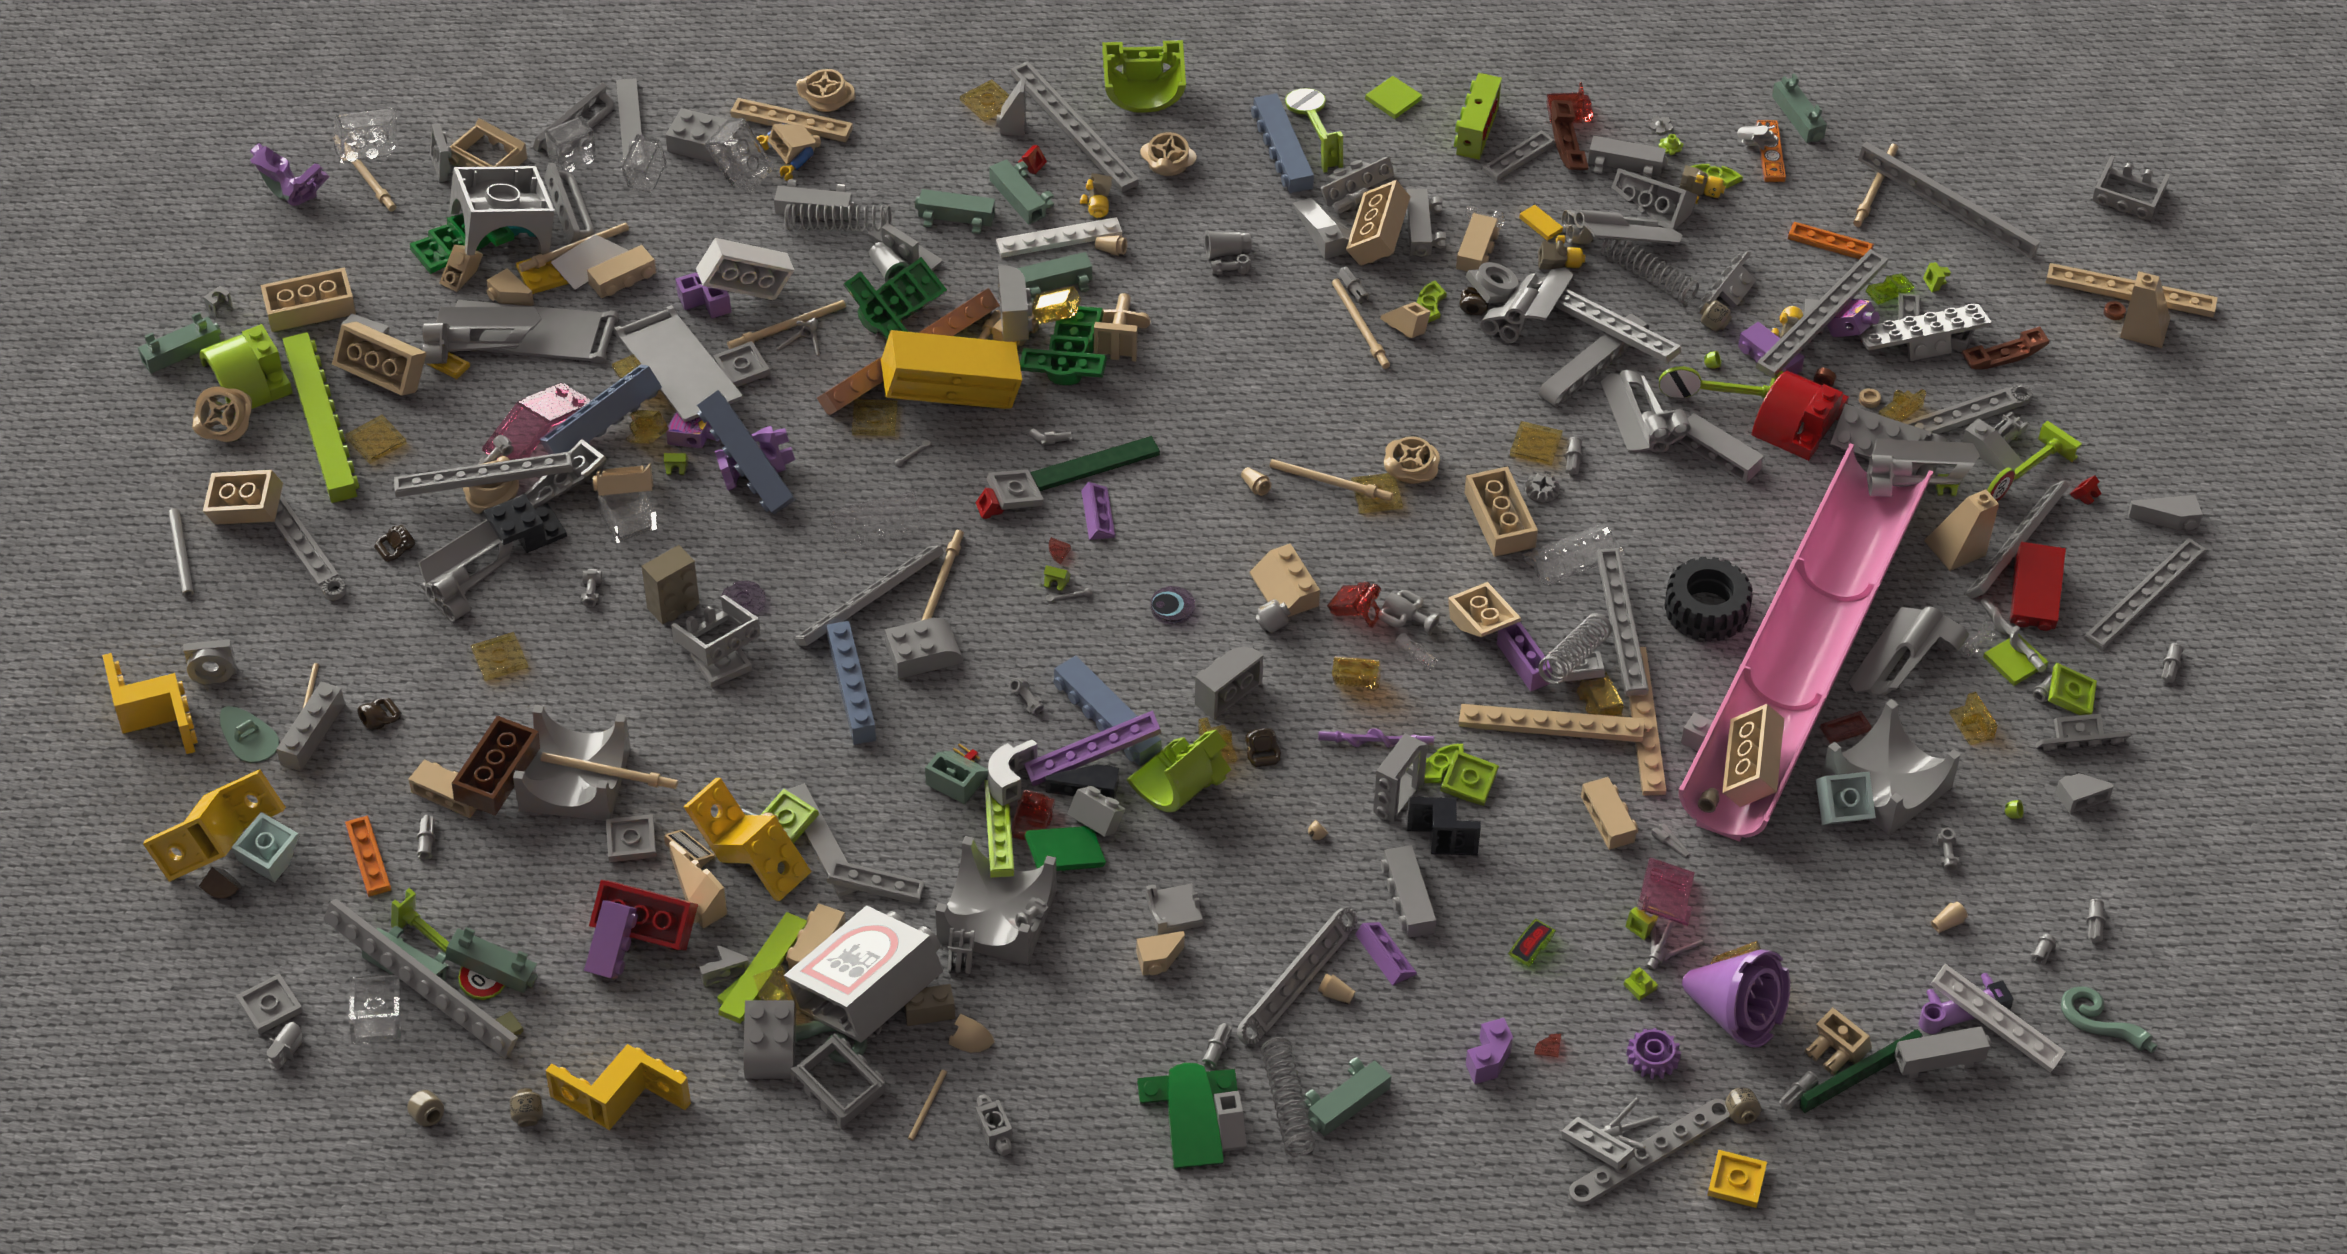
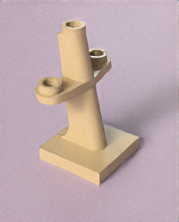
M1126 293L1120 294L1116 310H1104L1102 322H1095L1094 354H1110L1113 360H1119L1120 355L1131 356L1132 361L1136 362L1137 327L1147 328L1151 320L1146 313L1129 311L1130 295Z

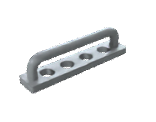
M602 82L535 138L533 149L538 152L543 148L550 154H561L609 115L614 109V102L606 94L607 85ZM601 99L606 104L601 111L559 146L555 147L549 143Z
M548 163L544 179L568 244L577 242L578 238L585 239L592 236L594 227L575 177L566 171H558L555 163ZM561 179L566 180L570 186L586 230L579 229Z

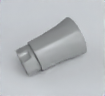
M1205 231L1204 248L1208 260L1251 252L1252 240L1249 233Z
M883 242L875 243L869 250V256L882 274L885 282L909 266Z

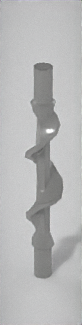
M1983 598L1981 604L1988 611L1989 616L1993 618L1996 630L2000 633L2009 634L2011 646L2018 652L2026 654L2028 661L2039 672L2045 671L2046 665L2038 657V654L2028 648L2019 638L2018 631L2020 627L2009 626L2001 616L1998 607H1995L1988 598Z

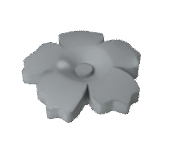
M1653 116L1652 123H1648V128L1653 131L1656 130V134L1660 135L1666 133V131L1671 132L1673 129L1669 117L1659 118V116Z

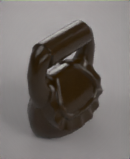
M1467 287L1461 292L1459 304L1463 312L1470 315H1482L1486 312L1489 303L1483 299L1475 288Z
M403 525L392 526L388 533L381 536L375 542L374 548L384 561H392L414 547L416 542ZM388 541L395 551L394 554L391 555L382 543Z
M379 698L371 703L362 704L357 709L358 716L363 725L368 729L376 730L384 727L385 724L396 722L402 714L390 698ZM381 704H384L392 716H387V713L381 708Z
M1255 729L1246 734L1247 758L1253 766L1276 765L1280 761L1281 751L1277 744V736L1272 729ZM1272 751L1275 753L1274 756L1253 758L1254 753H1270Z

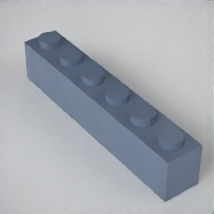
M1278 94L1255 97L1254 106L1251 107V114L1253 119L1257 118V128L1259 132H1263V141L1265 146H1269L1270 158L1275 159V168L1277 173H1281L1283 187H1287L1289 193L1313 189L1314 174Z
M641 364L539 440L549 455L569 452L581 439L590 444L589 441L604 435L607 432V428L612 424L620 423L624 419L623 416L628 412H634L639 409L643 401L654 398L662 386L651 368Z
M719 390L697 404L700 409L697 412L704 423L708 421L712 426L711 434L717 441L721 439L725 445L722 448L729 459L732 457L737 462L735 465L736 470L741 476L746 475L750 481L747 483L748 487L754 495L758 492L762 498L759 502L766 512L771 511L773 514H776L796 500Z
M845 621L828 624V643L853 745L876 741L875 723L850 623Z
M1076 655L1054 668V684L1056 688L1060 691L1063 690L1068 695L1070 702L1074 705L1077 704L1082 709L1086 718H1092L1100 732L1138 717ZM1154 736L1123 750L1131 762L1135 761L1141 766L1161 751V739L1158 736Z

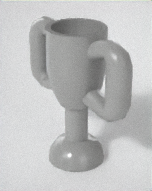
M1401 590L1397 594L1391 592L1378 614L1382 622L1396 628L1404 626L1406 621L1415 620L1424 625L1428 635L1433 633L1440 620V615L1438 614L1427 617L1417 612L1423 606V599L1408 590Z

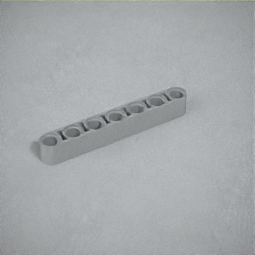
M1629 314L1625 317L1648 330L1650 328L1649 324L1634 314ZM1605 333L1541 386L1539 396L1553 406L1558 407L1557 405L1560 402L1563 403L1572 396V392H1577L1586 384L1585 382L1588 379H1593L1600 373L1598 372L1599 370L1605 369L1613 362L1614 358L1620 357L1627 351L1626 349L1629 346H1632Z

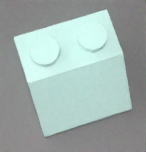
M1870 772L1830 775L1816 779L1822 825L1876 818Z
M261 812L231 848L240 863L275 883L290 865L299 834Z

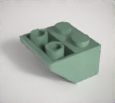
M953 751L938 752L925 767L926 785L966 804L988 777V769Z

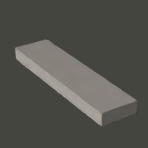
M1541 130L1483 166L1482 171L1497 182L1555 146V140Z
M834 859L832 860L827 878V883L916 904H920L925 881Z

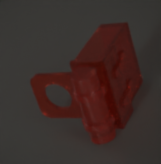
M1579 82L1577 93L1547 94L1546 104L1550 122H1552L1551 105L1553 100L1572 101L1576 116L1573 123H1582V119L1585 121L1593 119L1592 103L1589 96L1584 95L1582 82Z
M1359 582L1357 585H1343L1327 607L1335 616H1360L1362 614L1368 626L1373 628L1379 620L1380 608L1375 599L1378 598L1381 587L1377 584L1370 585L1369 582ZM1371 607L1375 610V618L1373 620L1368 616V611Z
M1024 790L1021 799L1018 800V807L1011 826L1012 838L1027 841L1025 838L1027 830L1047 829L1053 817L1055 799L1049 798L1042 793Z

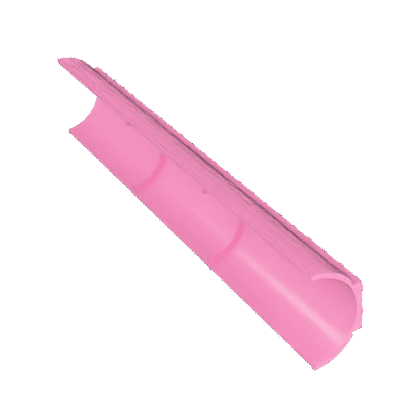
M1849 444L1742 664L1739 666V670L1679 788L1680 802L1686 812L1693 819L1697 820L1696 826L1739 842L1742 837L1755 836L1765 829L1927 488L1933 471L1929 470L1926 478L1916 485L1906 487L1892 485L1891 495L1893 497L1870 496L1866 478L1867 472L1862 469L1855 458L1854 444ZM1768 704L1784 718L1777 792L1739 807L1722 793L1730 719ZM1709 788H1715L1719 792V803L1715 811L1711 813L1702 811L1698 807V801L1702 793Z

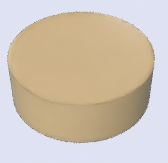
M1869 388L1860 392L1859 402L1862 406L1875 408L1880 404L1881 395L1877 390Z

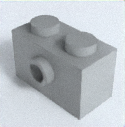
M1088 786L1077 789L1067 814L1101 835L1108 836L1117 831L1126 809L1120 806L1116 799L1105 797L1100 794L1099 789Z

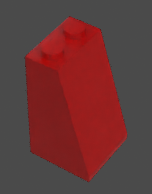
M2027 542L2020 543L2014 561L2010 623H2015L2019 627L2036 626L2043 631L2056 628L2059 617L2066 548Z

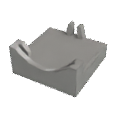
M1192 883L1157 890L1156 885L1146 886V899L1158 935L1204 926L1200 901L1197 898L1198 894L1194 891Z

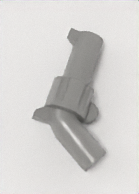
M1034 428L1029 432V435L1040 442L1042 446L1053 445L1055 442L1072 441L1071 432H1044L1041 434Z

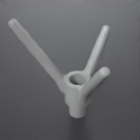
M812 318L807 322L797 321L796 324L803 326V328L776 348V351H780L800 336L812 338L815 354L819 356L816 332L818 320Z
M1669 921L1659 944L1656 941V927L1654 926L1651 930L1650 960L1646 966L1655 971L1658 964H1662L1663 960L1666 961L1675 955L1698 947L1704 943L1703 940L1668 952L1664 945L1673 922Z
M1636 1097L1610 1125H1606L1604 1129L1600 1130L1623 1143L1644 1150L1646 1145L1623 1137V1131L1657 1121L1659 1116L1649 1117L1621 1126L1620 1122L1639 1102V1098Z

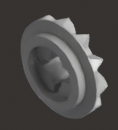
M1537 473L1535 477L1530 476L1528 481L1525 482V492L1535 501H1552L1559 495V482L1555 480V476L1548 477L1547 473L1541 476ZM1545 483L1544 489L1540 491L1541 484Z

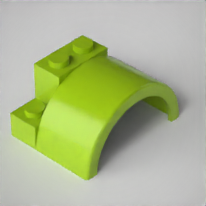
M1183 40L1163 41V46L1123 47V42H1102L1105 91L1108 98L1115 105L1131 112H1156L1170 107L1181 98L1186 88ZM1163 63L1168 64V65L1171 66V67H1170L1166 72H1164V73H1163ZM1118 65H1122V73L1116 69Z
M262 324L242 331L241 335L200 350L199 355L202 366L205 367L206 363H209L220 387L238 389L249 395L252 400V409L293 393L291 383L282 369L279 352ZM225 397L226 403L229 404L231 400Z
M1217 729L1205 732L1193 742L1194 744L1190 745L1185 737L1174 739L1126 780L1153 807L1164 812H1175L1203 788H1207L1212 784L1217 786L1226 780L1227 777L1225 775L1232 769L1221 755L1222 752L1220 750L1227 744Z

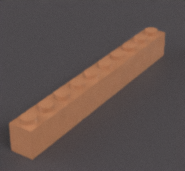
M987 288L918 333L954 336L1000 305L991 290ZM882 356L817 397L826 414H833L884 381L881 365Z

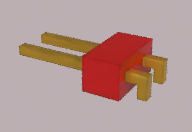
M958 744L959 747L968 752L964 755L953 748L955 752L971 761L975 758L980 759L978 752L974 749L970 751L961 744Z

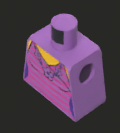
M1853 298L1827 326L1833 337L1860 335L1872 324H1877L1880 316L1874 310L1870 301Z
M677 412L666 430L667 444L702 448L707 438L716 439L710 432L712 426L708 421L704 423L700 417L684 422Z

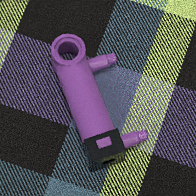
M1983 973L1981 979L1986 987L1984 992L2011 1011L2014 998L2004 981L1994 983L1987 973ZM1928 989L1926 993L1930 1002L1922 1007L1919 1027L1928 1034H1936L1942 1028L1975 1019V1017L1952 1000L1942 1003L1934 990Z

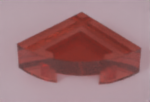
M1051 537L1049 540V552L1053 560L1061 564L1071 550V545Z
M1551 1034L1549 1037L1539 1041L1535 1047L1534 1054L1558 1057L1561 1034Z

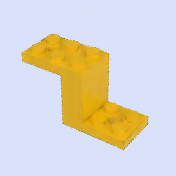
M112 653L102 655L122 734L177 720L186 754L194 753V744L198 743L195 730H191L194 729L191 713H186L190 710L182 681L177 682L175 673L125 685L123 675L118 676L122 674L119 661L114 662Z
M261 769L205 794L184 822L146 839L143 845L170 882L225 857L243 831L251 825L261 812L272 817L283 812L286 806ZM247 795L256 797L258 803L250 802ZM171 848L180 850L182 856L175 855Z
M715 778L684 806L686 812L718 860L722 863L751 864L774 900L781 901L812 872L776 816L745 815L721 778ZM713 805H716L718 808L716 817H713L711 814ZM781 861L785 866L782 874L778 872V864Z
M629 1044L622 1049L592 1086L585 1079H578L571 1075L567 1069L559 1068L552 1063L545 1070L550 1097L608 1130L615 1125L645 1088L683 1110H686L691 1104L688 1079L683 1072L671 1069L662 1060L654 1059L648 1056L642 1049L634 1048Z

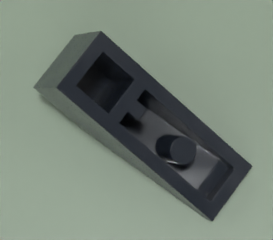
M1095 764L1047 775L1045 779L1046 793L1075 796L1077 789L1092 786L1099 789L1100 794L1115 799L1119 784V767Z

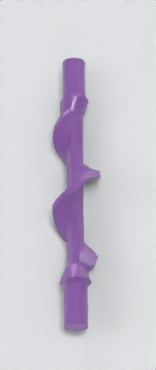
M1376 728L1370 729L1366 735L1348 734L1340 731H1319L1318 740L1336 741V743L1348 741L1354 747H1359L1368 741L1384 742L1387 748H1391L1398 743L1403 735L1385 736L1382 731ZM1411 735L1428 745H1434V736Z

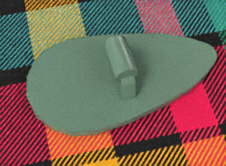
M231 706L222 708L220 713L221 728L229 747L236 757L245 762L257 763L267 760L275 754L279 746V738L272 728L245 710Z

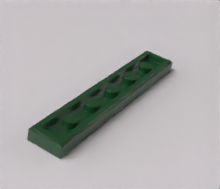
M1149 436L1032 471L1030 474L1039 491H1043L1159 456L1160 450L1153 437Z
M1915 1029L1802 1094L1799 1108L1804 1113H1807L1896 1061L1894 1054L1899 1041L1921 1038L1923 1035L1918 1029Z

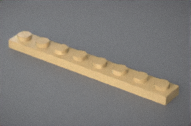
M2053 263L2049 265L2046 279L2047 284L2125 300L2131 299L2136 281ZM2162 286L2169 309L2214 317L2218 297Z
M1640 647L1649 691L1647 695L1629 696L1632 718L1645 719L1643 742H1635L1642 795H1666L1646 647Z
M1461 704L1459 726L1485 730L1643 742L1645 719Z

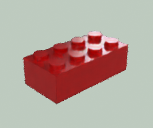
M600 881L589 923L590 927L596 928L603 900L637 908V923L631 929L629 937L677 950H687L698 908L697 903L613 881Z

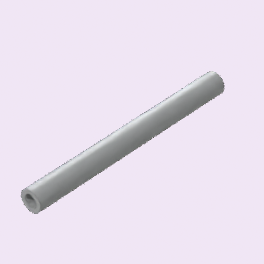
M173 508L169 510L168 514L182 595L187 597L192 596L194 591L180 511Z

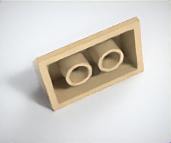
M1291 543L1270 550L1250 571L1251 577L1267 602L1273 599L1279 601L1280 604L1285 602L1291 613L1288 617L1319 606L1320 589Z

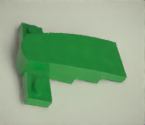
M463 213L448 217L446 225L428 230V237L410 243V250L430 274L446 267L454 245L465 246ZM508 226L495 229L480 241L476 251L485 247L490 242L496 247L514 240V233Z
M922 257L907 268L905 267L892 279L890 278L877 291L861 271L843 284L859 305L857 312L862 325L874 334L881 333L886 340H888L891 330L908 332L901 321L918 312L947 291L946 287Z
M1061 305L1059 320H1056L1054 334L1050 338L1049 350L1023 348L1020 360L1021 371L1046 373L1049 380L1058 385L1077 384L1082 376L1103 378L1107 357L1102 354H1092L1094 350L1095 322H1102L1103 308Z
M1182 1063L1169 1069L1168 1075L1137 1078L1140 1104L1168 1101L1170 1142L1174 1169L1224 1163L1213 1097L1214 1094L1238 1091L1235 1069L1206 1071L1205 1067L1200 1064Z

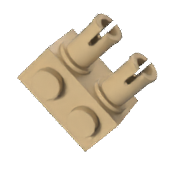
M1832 1007L1816 1024L1819 1037L1805 1049V1053L1810 1057L1813 1056L1812 1059L1817 1061L1829 1047L1837 1050L1823 1064V1067L1828 1072L1831 1070L1830 1074L1835 1076L1847 1061L1853 1064L1858 1063L1872 1049L1868 1034Z

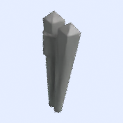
M1665 823L1659 824L1658 828L1651 829V835L1661 843L1666 844L1685 858L1690 855Z

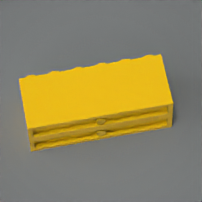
M891 330L881 358L886 398L1009 409L1014 404L1022 382L1016 342Z

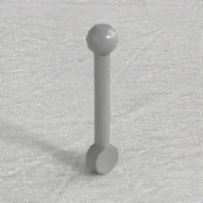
M924 440L921 446L903 458L896 459L895 465L897 467L902 466L903 462L924 448H929L931 442Z
M1086 588L1084 591L1058 596L1049 594L1046 596V601L1052 603L1055 600L1083 595L1089 597L1092 595V590Z

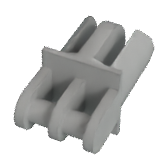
M1760 122L1757 123V126H1744L1737 131L1738 138L1746 146H1759L1762 150H1764L1765 146L1775 145L1779 141V138Z
M2010 412L2007 415H2003L2002 421L1994 429L2009 444L2014 438L2017 440L2027 430L2029 423H2023L2020 417L2016 418L2014 413Z
M950 928L949 946L947 949L949 950L947 972H952L954 954L957 952L956 973H962L964 953H967L965 973L971 974L975 930L965 932L964 929L955 931L954 928ZM960 938L959 942H953V939ZM964 939H970V943H964Z
M290 1022L286 1024L275 1040L269 1039L271 1046L267 1050V1056L271 1069L278 1070L287 1059L294 1060L293 1055L304 1041L301 1029L296 1023Z

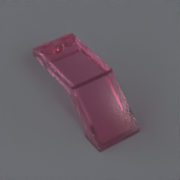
M562 382L521 399L514 405L482 447V451L489 455L495 449L493 440L497 436L503 435L509 438L513 446L512 453L506 457L510 460L530 458L531 453L540 443L539 439L547 434L552 426L563 422L592 400Z
M1650 857L1646 866L1636 910L1688 926L1692 907L1687 905L1695 872Z

